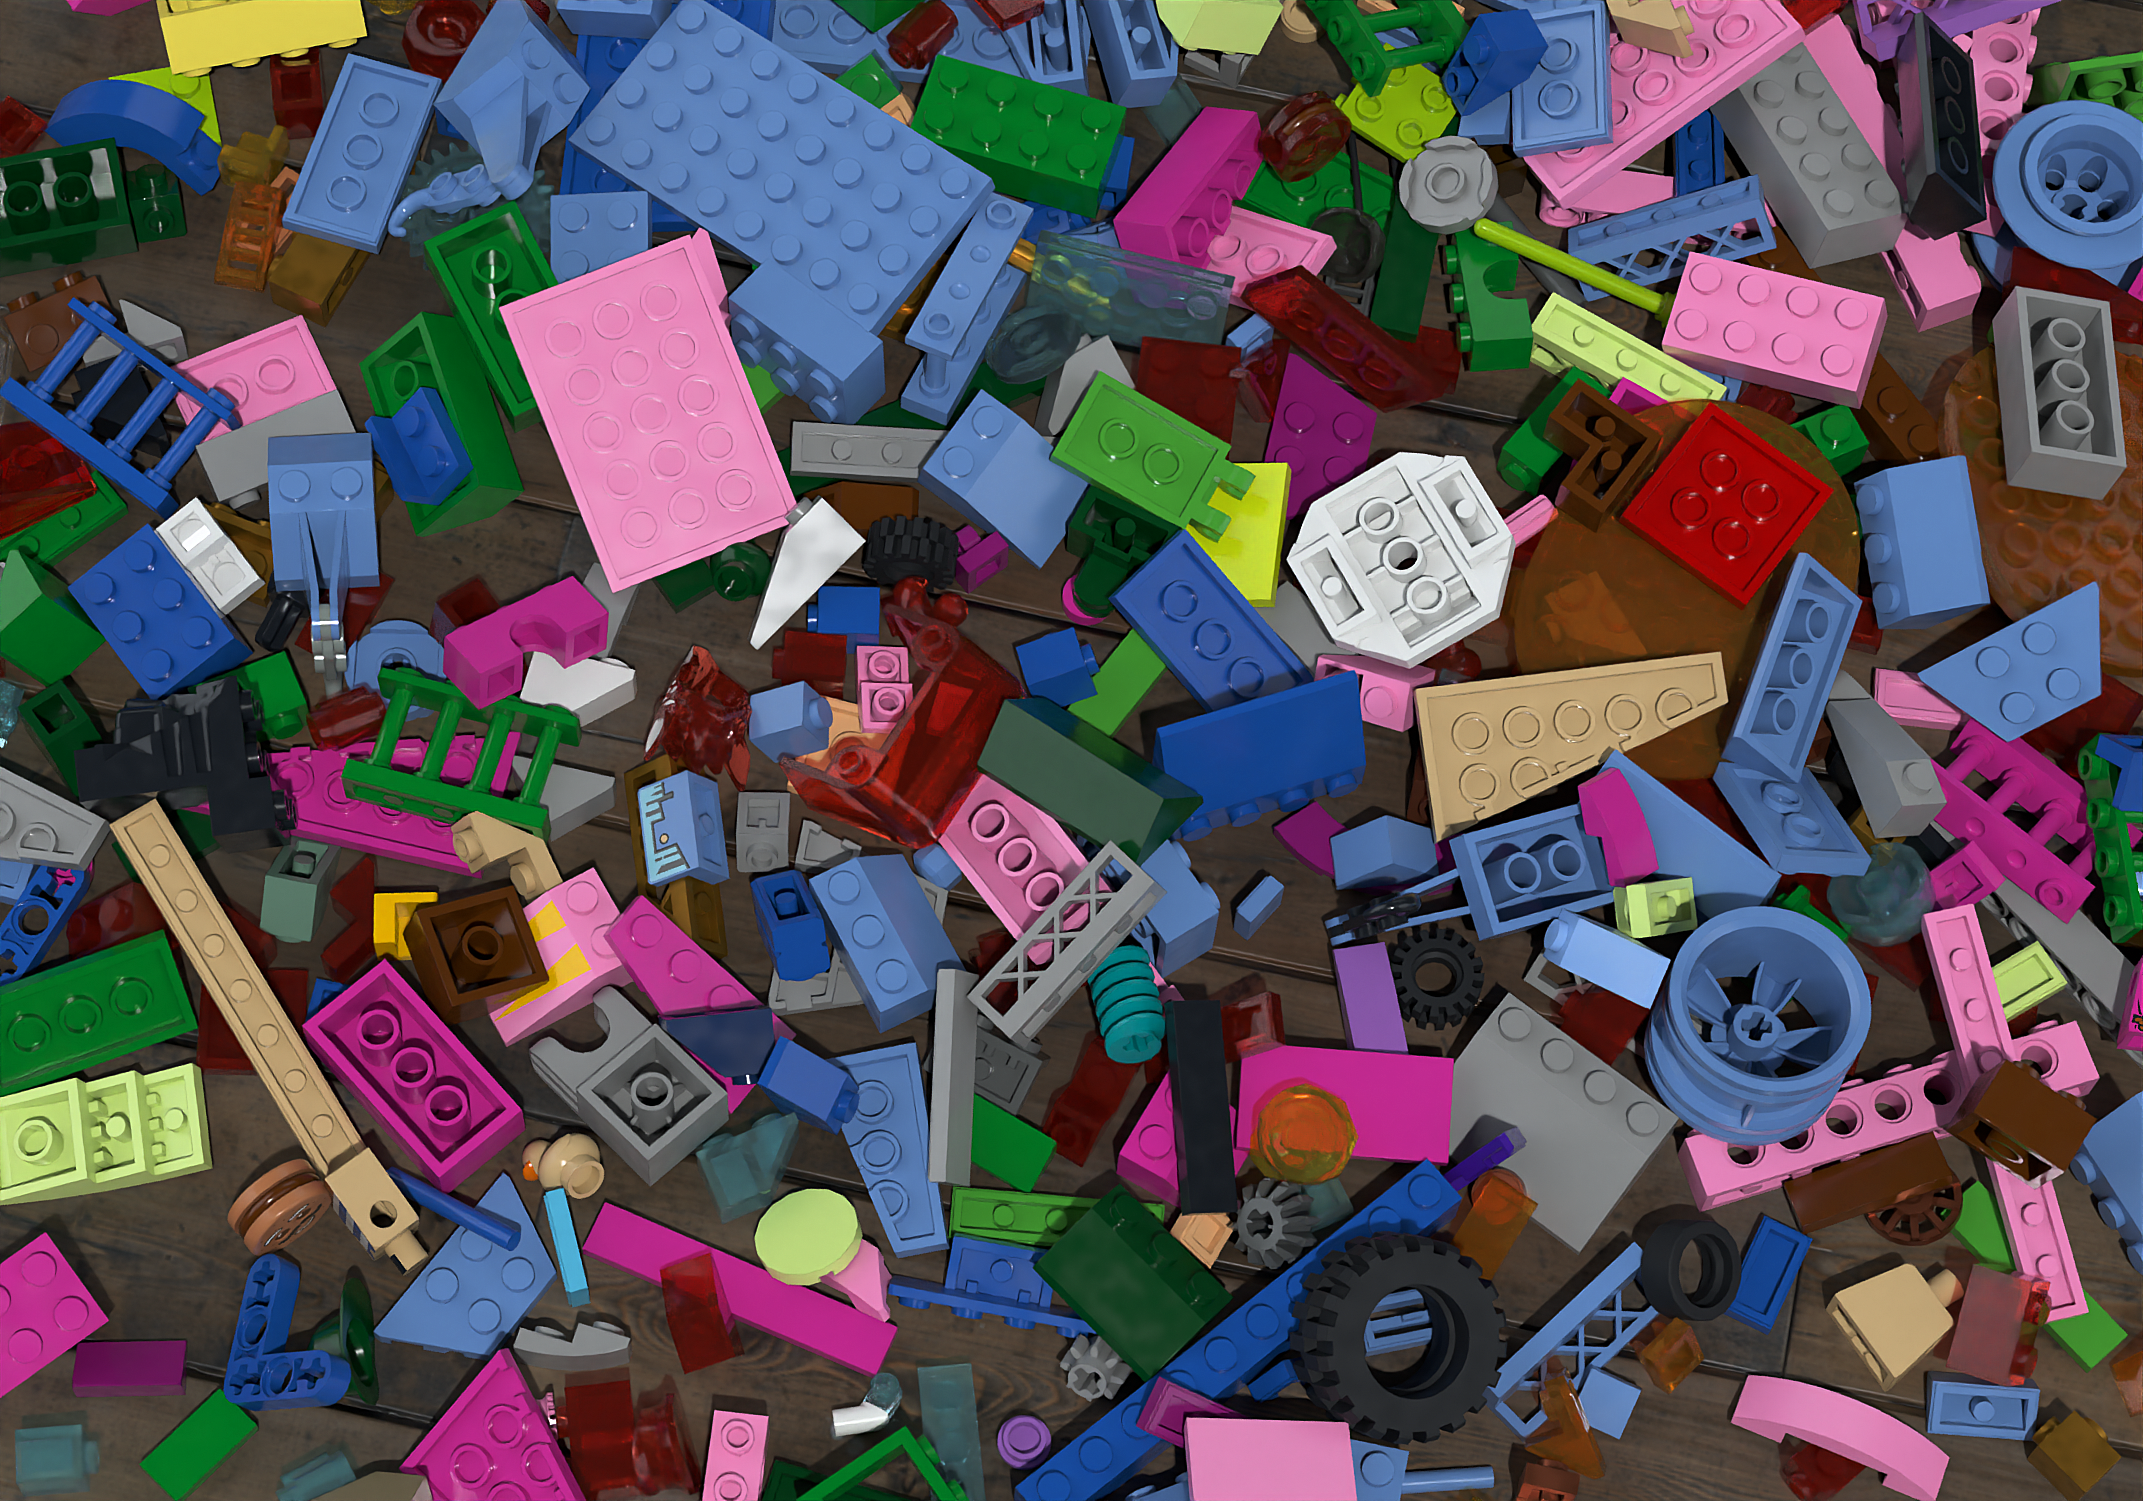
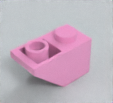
M1325 654L1318 656L1314 681L1355 670L1359 683L1363 721L1400 732L1418 724L1413 691L1418 688L1433 687L1436 670L1420 665L1408 669L1369 656Z

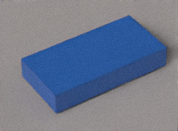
M1764 1216L1741 1264V1282L1736 1298L1724 1314L1768 1335L1813 1239Z

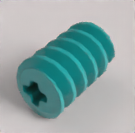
M1139 946L1116 947L1087 979L1091 989V997L1096 1006L1095 1012L1100 1023V1031L1105 1040L1104 1046L1107 1055L1115 1062L1125 1064L1140 1063L1152 1059L1159 1053L1162 1046L1161 1039L1167 1034L1166 1018L1162 1016L1164 1009L1161 1001L1158 1000L1159 990L1157 985L1153 983L1155 976L1152 967L1149 966L1150 957L1147 950Z

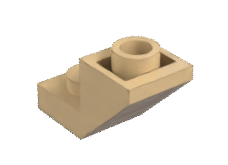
M1606 0L1610 13L1626 44L1684 59L1694 55L1686 36L1695 31L1684 5L1674 8L1671 0H1644L1641 2L1639 0Z
M479 811L466 815L450 827L453 833L455 852L461 861L467 863L471 873L474 874L508 860L511 867L510 877L518 893L524 895L528 905L546 891L563 883L545 842L541 838Z

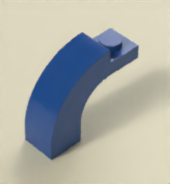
M111 79L81 85L61 99L44 130L62 146L114 137L116 146L133 148L159 160L200 196L213 189L230 157L229 153L198 128L204 118V115L170 93L133 81Z

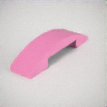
M1748 1375L1730 1422L1779 1443L1782 1442L1785 1434L1788 1433L1885 1473L1883 1486L1920 1501H1936L1950 1458L1926 1437L1876 1408L1821 1387L1783 1378Z

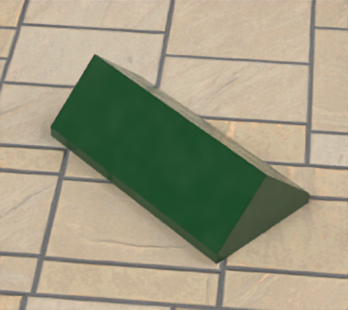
M1046 698L1005 699L977 763L979 772L1100 849H1103L1111 840L1139 867L1204 803L1203 796Z

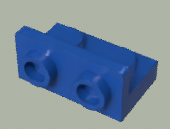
M420 387L392 418L370 416L365 422L368 433L371 432L373 447L380 456L392 481V487L403 501L439 506L474 468L436 389Z

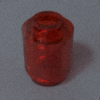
M928 0L926 3L919 2L888 34L887 40L890 45L888 49L890 56L898 65L905 69H910L911 67L917 70L924 69L953 39L954 29L959 24L956 15L941 0Z
M359 686L317 703L315 710L306 714V723L315 745L321 752L329 749L337 752L378 735L386 714V708L376 691L369 693L364 686Z

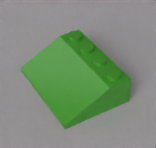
M2143 50L2132 54L2111 57L2098 56L2090 60L2069 63L2054 62L2035 69L2031 91L2027 99L2030 112L2040 106L2062 100H2089L2122 109L2143 122Z

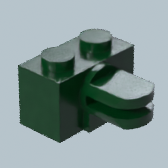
M1091 485L1068 529L1067 552L1085 560L1073 582V602L1077 609L1084 615L1093 618L1109 616L1116 607L1108 598L1183 528Z

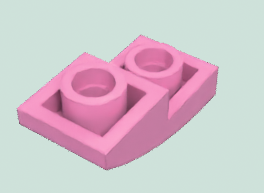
M857 646L854 661L861 732L913 734L912 684H909L908 648Z

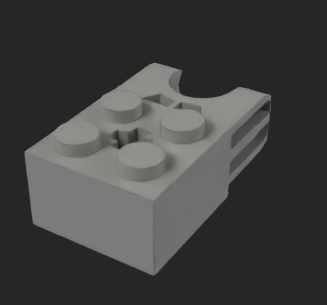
M606 986L593 996L594 1019L608 1036V1039L601 1047L591 1052H574L565 1048L555 1039L547 1037L541 1039L529 1049V1056L533 1069L538 1076L651 1187L729 1120L728 1093L656 1023L652 1025L616 989Z

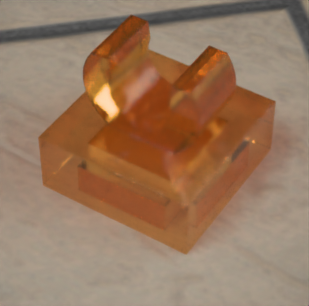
M1677 1317L1668 1326L1663 1322L1655 1321L1651 1327L1656 1338L1648 1346L1638 1340L1632 1344L1639 1361L1646 1366L1653 1384L1668 1395L1705 1359L1692 1327Z

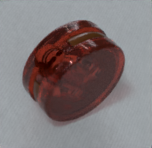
M1321 90L1308 92L1291 101L1270 120L1260 135L1257 150L1260 156L1273 167L1274 172L1281 180L1288 183L1297 182L1322 169L1339 153L1350 136L1352 122L1344 111L1336 106L1335 101L1328 93Z

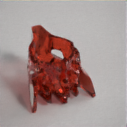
M698 646L692 647L670 683L666 694L656 704L654 721L648 733L643 759L648 762L661 744L675 762L680 757L689 770L695 774H700L705 764L714 775L721 774L724 765L738 791L742 792L745 790L750 768V753L744 738L752 714L751 705L747 702L749 693L719 669L708 650ZM707 695H714L720 700L722 705L706 699Z

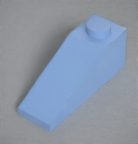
M1562 908L1559 918L1551 922L1544 938V947L1546 948L1543 954L1544 958L1563 969L1648 1009L1653 1004L1671 959L1615 928Z

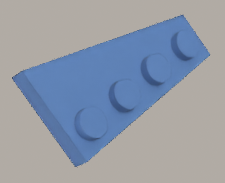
M916 1042L825 1059V1061L848 1073L859 1087L857 1094H859L860 1099L856 1113L852 1120L847 1124L843 1123L841 1128L897 1258L950 1249L940 1184L932 1183L928 1180L930 1117L920 1053Z

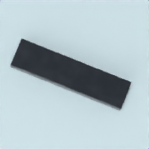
M1220 1000L1171 1001L1164 1005L1182 1216L1238 1212Z

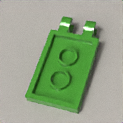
M1099 371L1049 459L1051 462L1093 486L1183 529L1187 527L1188 523L1191 524L1201 535L1218 543L1232 519L1227 514L1207 505L1216 488L1219 486L1225 493L1241 501L1256 477L1248 470L1225 459L1232 447L1231 445L1102 371Z

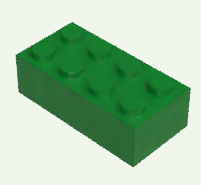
M937 54L910 128L990 177L996 187L994 191L1096 219L1124 138L1127 107Z
M515 200L424 241L423 245L425 262L514 433H517L543 421L499 312V307L559 284Z

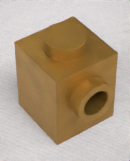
M2074 1410L2062 1423L2053 1416L2032 1436L2031 1439L2038 1446L2029 1455L2027 1460L2068 1501H2079L2111 1470L2121 1456L2107 1443L2108 1437L2094 1420L2088 1417L2082 1418Z

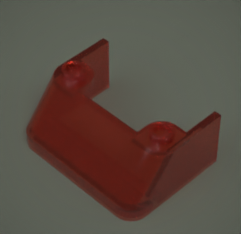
M888 603L883 610L904 646L908 648L910 656L914 658L917 665L931 673L881 748L877 750L859 744L848 746L834 756L825 771L785 756L779 763V766L809 810L906 847L921 849L934 844L941 838L983 773L978 771L977 763L1004 700L1026 699L1028 696L1019 679L951 624Z

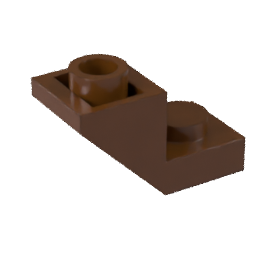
M839 482L802 494V499L807 497L811 502L818 495L821 496L865 542L868 540L869 528L876 521L882 523V519L887 517L897 521V516H906L908 521H914V518L918 517L919 491L913 487Z

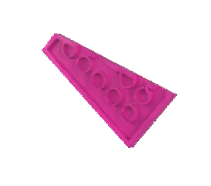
M509 732L489 790L495 797L503 799L506 797L513 773L512 761L514 755H518L522 741V733ZM475 735L455 736L439 779L445 784L460 788L470 784L485 738H475ZM420 738L398 740L390 766L394 771L413 775L414 772H419L430 742H422ZM375 742L339 744V748L311 750L310 746L290 748V752L267 753L271 778L280 789H286L288 799L293 798L295 803L298 826L295 830H289L290 835L482 879L484 869L472 874L467 863L461 861L456 854L453 846L451 824L346 798L341 775L347 758L359 762L370 759ZM209 805L182 808L210 815Z

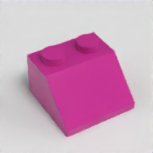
M1169 1069L1120 1151L1116 1174L1181 1209ZM1229 1104L1236 1178L1251 1151L1235 1150L1237 1111Z

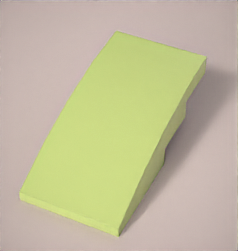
M193 1063L144 1076L133 1070L87 1083L78 1078H72L0 1097V1205L52 1200L110 1191L213 1168L201 1068Z

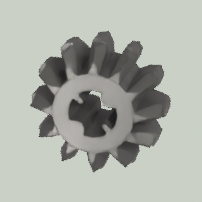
M1277 1177L1264 1178L1263 1181H1259V1184H1249L1247 1187L1242 1188L1244 1200H1237L1238 1212L1236 1213L1238 1214V1220L1227 1226L1233 1231H1238L1240 1235L1233 1248L1240 1251H1248V1263L1265 1265L1270 1267V1269L1285 1268L1289 1263H1296L1306 1256L1305 1247L1312 1246L1318 1242L1310 1232V1228L1321 1221V1219L1310 1215L1308 1211L1315 1198L1309 1197V1195H1301V1184H1297L1294 1181L1279 1180Z

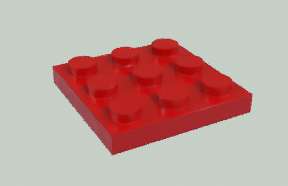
M1710 401L1623 512L1619 522L1740 610L1744 611L1831 498L1834 489Z

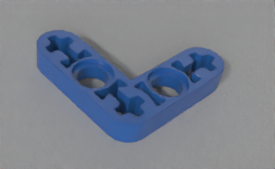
M40 865L0 926V957L8 960L15 954L12 962L18 967L13 975L9 973L1 975L0 987L34 974L87 893L90 886L88 868L85 871L71 869L70 873L76 878L75 882L71 886L62 884L53 897L62 904L56 909L46 899L38 896L42 890L49 896H52L58 886V881L53 877L54 873L58 869L65 872L68 869ZM34 908L46 910L49 916L47 928L38 935L25 934L22 928V920L25 914Z
M268 1253L261 1256L250 1269L224 1380L223 1390L225 1398L229 1402L251 1411L335 1404L348 1389L351 1380L350 1365L345 1359L323 1350L284 1353L300 1283V1272L295 1263L275 1254ZM267 1321V1327L265 1329L264 1335L257 1343V1337L260 1332V1329ZM292 1369V1376L289 1381V1384L282 1392V1385L284 1379L289 1373V1371ZM314 1376L319 1378L316 1383H313ZM260 1378V1386L257 1384H253L256 1383Z

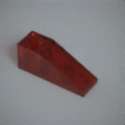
M2013 246L2004 272L2001 307L2015 286L2108 301L2110 304L2113 341L2143 345V302L2091 270L2068 267L2045 258L2029 247Z

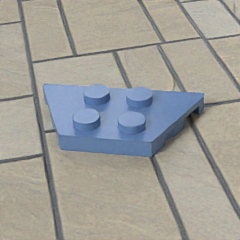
M2094 581L1917 673L1920 680L2006 742H2010L2102 695L2100 586L2097 581Z
M502 1173L474 1209L519 1231L521 1239L518 1246L513 1251H508L459 1226L373 1331L376 1339L389 1344L392 1341L420 1345L423 1346V1350L440 1353L449 1351L460 1352L465 1357L490 1361L503 1347L557 1280V1272L509 1176Z

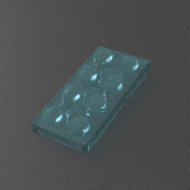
M1041 230L1036 245L1024 319L1038 321L1048 317H1065L1076 323L1080 333L1088 332L1089 335L1096 337L1108 334L1110 340L1216 366L1223 341L1235 276Z

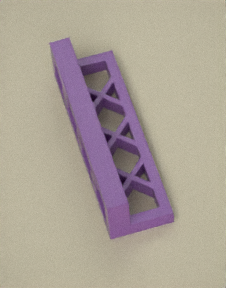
M1853 0L1862 48L1877 61L1881 62L1898 55L1913 16L1923 11L1952 38L2062 0H1936L1933 6L1924 9L1912 5V0H1891L1897 3L1889 19L1874 26L1871 24L1867 4L1879 0ZM1907 9L1912 11V13L1904 15Z

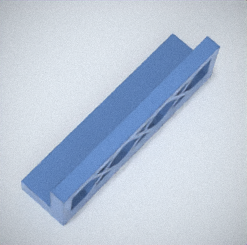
M1758 174L1568 229L1569 255L1592 265L1606 262L1616 266L1619 269L1615 275L1641 286L1683 275L1690 252L1681 247L1687 237L1700 234L1714 240L1709 250L1700 254L1729 261L1777 248V244L1765 210L1764 190ZM1756 218L1762 236L1744 241L1729 235L1736 223ZM1649 248L1666 254L1660 265L1650 268L1633 262L1639 251ZM1579 281L1584 297L1588 302L1611 295Z
M1635 1242L1497 1370L1502 1374L1496 1388L1487 1386L1482 1396L1487 1399L1485 1405L1523 1443L1584 1386L1592 1366L1599 1369L1606 1366L1660 1314L1652 1305L1644 1312L1622 1311L1621 1291L1634 1279L1643 1287L1641 1281V1259L1644 1251ZM1613 1300L1614 1311L1602 1310ZM1591 1320L1614 1321V1341L1608 1347L1584 1346V1326ZM1622 1321H1633V1323L1622 1332ZM1576 1335L1577 1346H1566L1565 1344ZM1554 1355L1577 1356V1376L1571 1382H1547V1361ZM1584 1356L1596 1357L1585 1367ZM1539 1370V1381H1527ZM1516 1390L1539 1391V1412L1526 1424L1504 1403ZM1547 1391L1559 1392L1547 1403Z

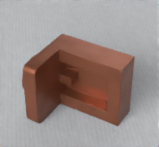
M1539 1459L1536 1461V1464L1527 1462L1519 1478L1515 1501H1574L1577 1496L1581 1474L1569 1472V1467L1566 1464L1555 1460Z

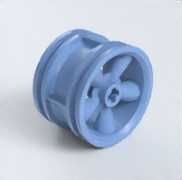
M1751 906L1727 911L1713 917L1697 928L1680 948L1668 974L1665 986L1661 990L1649 1016L1644 1038L1646 1065L1654 1087L1666 1105L1687 1125L1711 1138L1736 1145L1760 1146L1782 1142L1801 1134L1815 1124L1827 1111L1845 1075L1865 1042L1871 1021V997L1866 977L1857 959L1842 940L1828 928L1805 915L1777 907ZM1738 976L1755 978L1751 1004L1731 1006L1716 979ZM1794 997L1807 1009L1818 1027L1787 1032L1784 1024L1776 1015ZM1690 1014L1713 1025L1710 1033L1711 1042L1704 1043L1693 1025ZM1749 1035L1753 1036L1754 1039L1752 1040L1748 1038ZM1785 1059L1812 1069V1071L1786 1078H1778L1774 1072Z

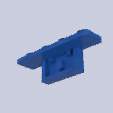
M955 1232L945 1284L900 1275H893L889 1283L888 1294L899 1296L898 1303L911 1308L929 1309L930 1303L952 1306L951 1313L964 1318L982 1319L984 1312L1004 1316L1003 1322L1017 1328L1034 1329L1036 1323L1057 1326L1056 1333L1065 1337L1076 1339L1078 1335L1082 1334L1088 1338L1089 1333L1097 1334L1072 1308L1051 1304L1053 1289L1032 1268L1049 1251L1046 1249Z

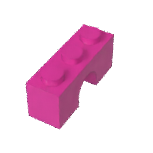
M571 576L554 585L546 586L537 593L514 604L503 606L496 612L469 625L461 626L452 633L445 635L443 673L480 710L522 690L524 652L536 651L548 654L566 669L605 650L607 647L609 613Z

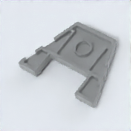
M803 820L795 860V870L821 874L855 857L871 856L863 852L861 846L847 839L842 841L822 831V827L814 822ZM914 874L943 927L948 891ZM835 948L830 972L816 974L809 980L785 981L779 979L774 968L767 1006L772 1008V1013L776 1016L864 1004Z

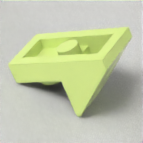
M1692 877L1637 883L1626 886V888L1615 887L1613 890L1617 929L1632 937V939L1698 928Z

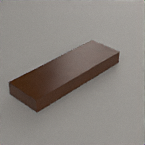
M1932 1131L1795 1178L1783 1184L1785 1194L1801 1232L1805 1235L1953 1183V1177Z

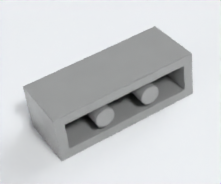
M336 389L196 445L195 455L215 502L231 506V509L236 512L261 501L259 494L268 490V438L356 433Z

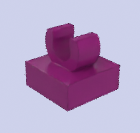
M967 525L956 533L960 543L958 558L956 559L955 580L969 594L1008 566L1009 545L997 531L981 540L977 532L970 525Z

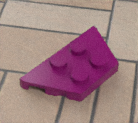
M1292 353L1288 354L1264 463H1288L1292 473L1286 520L1294 519L1295 523H1300L1304 521L1311 503L1365 472L1377 413L1298 355Z

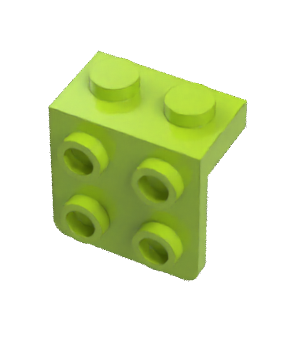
M1387 42L1383 46L1386 51L1396 49ZM1421 64L1392 70L1381 94L1375 97H1369L1359 81L1353 76L1350 82L1356 86L1349 97L1341 93L1334 102L1340 109L1341 122L1335 135L1329 142L1341 149L1353 130L1404 164L1410 158L1414 162L1419 154L1427 150L1424 146L1433 139L1440 138L1458 109L1446 92L1441 77Z

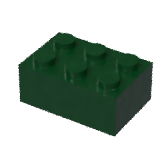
M114 137L0 158V277L138 252L122 164Z

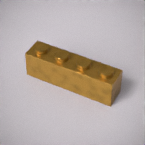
M419 151L399 203L408 196L422 173ZM293 231L291 245L284 256L279 254L275 257L267 273V281L269 282L273 303L297 315H302L304 318L326 328L372 253Z

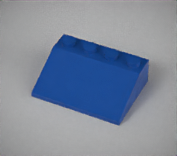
M1355 670L1157 728L1152 765L1203 796L1204 801L1168 840L1173 841L1183 838L1187 842L1195 841L1209 835L1213 828L1230 823L1234 827L1245 826L1258 820L1263 813L1279 808L1281 812L1295 811L1308 804L1309 799L1326 794L1332 798L1341 797L1353 792L1359 784H1362L1366 768V755L1359 683Z

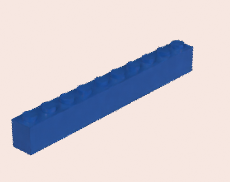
M1428 1159L1423 1161L1015 1487L1014 1501H1103L1172 1445V1443L1136 1426L1159 1376L1222 1405L1291 1350L1290 1332H1298L1300 1319L1292 1317L1295 1302H1305L1309 1291L1304 1289L1302 1285L1310 1272L1320 1275L1325 1270L1321 1265V1259L1329 1252L1336 1250L1345 1253L1344 1245L1346 1241L1357 1236L1371 1238L1374 1232L1392 1231L1401 1234L1409 1233L1430 1238L1456 1217L1462 1197Z

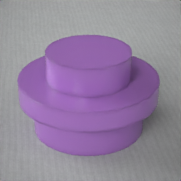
M1029 1415L1015 1416L1006 1421L998 1433V1452L1001 1458L1013 1468L1020 1470L1033 1469L1041 1465L1049 1455L1051 1449L1050 1432L1046 1425L1036 1417Z

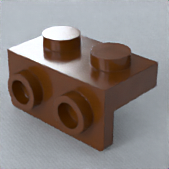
M79 270L52 282L56 291L37 299L33 291L6 303L10 312L0 316L3 325L7 327L28 372L49 364L83 322L78 319L67 305L73 297L86 307L92 301H95L115 317L95 275L83 278ZM116 321L113 324V326L119 331H121V328L118 322Z

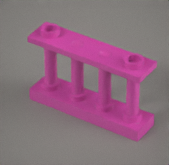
M1971 717L1949 749L1958 757L1946 769L1930 758L1947 804L1933 820L1962 843L1967 844L1973 840L2004 876L2060 920L2068 924L2095 888L2094 885L2085 879L2095 868L2096 854L2093 829L2088 825L2086 818L2088 804L2086 788L2020 737L2006 742ZM1974 769L1999 788L1987 801L1962 783ZM2015 801L2039 819L2038 823L2028 833L2003 815ZM2127 824L2131 849L2133 850L2143 837V833L2132 824ZM2056 833L2081 852L2069 865L2065 864L2044 847Z

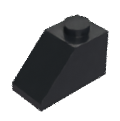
M117 356L74 372L79 391L71 393L76 408ZM137 365L92 421L98 436L114 440L150 395ZM158 417L133 449L162 459L170 449V444L162 422Z

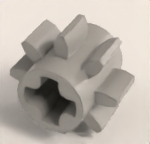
M1082 1334L1078 1335L1060 1363L1061 1368L1069 1371L1066 1386L1072 1388L1075 1393L1090 1402L1092 1399L1098 1398L1103 1394L1112 1400L1121 1384H1124L1131 1372V1367L1122 1363L1123 1359L1099 1335L1089 1340Z

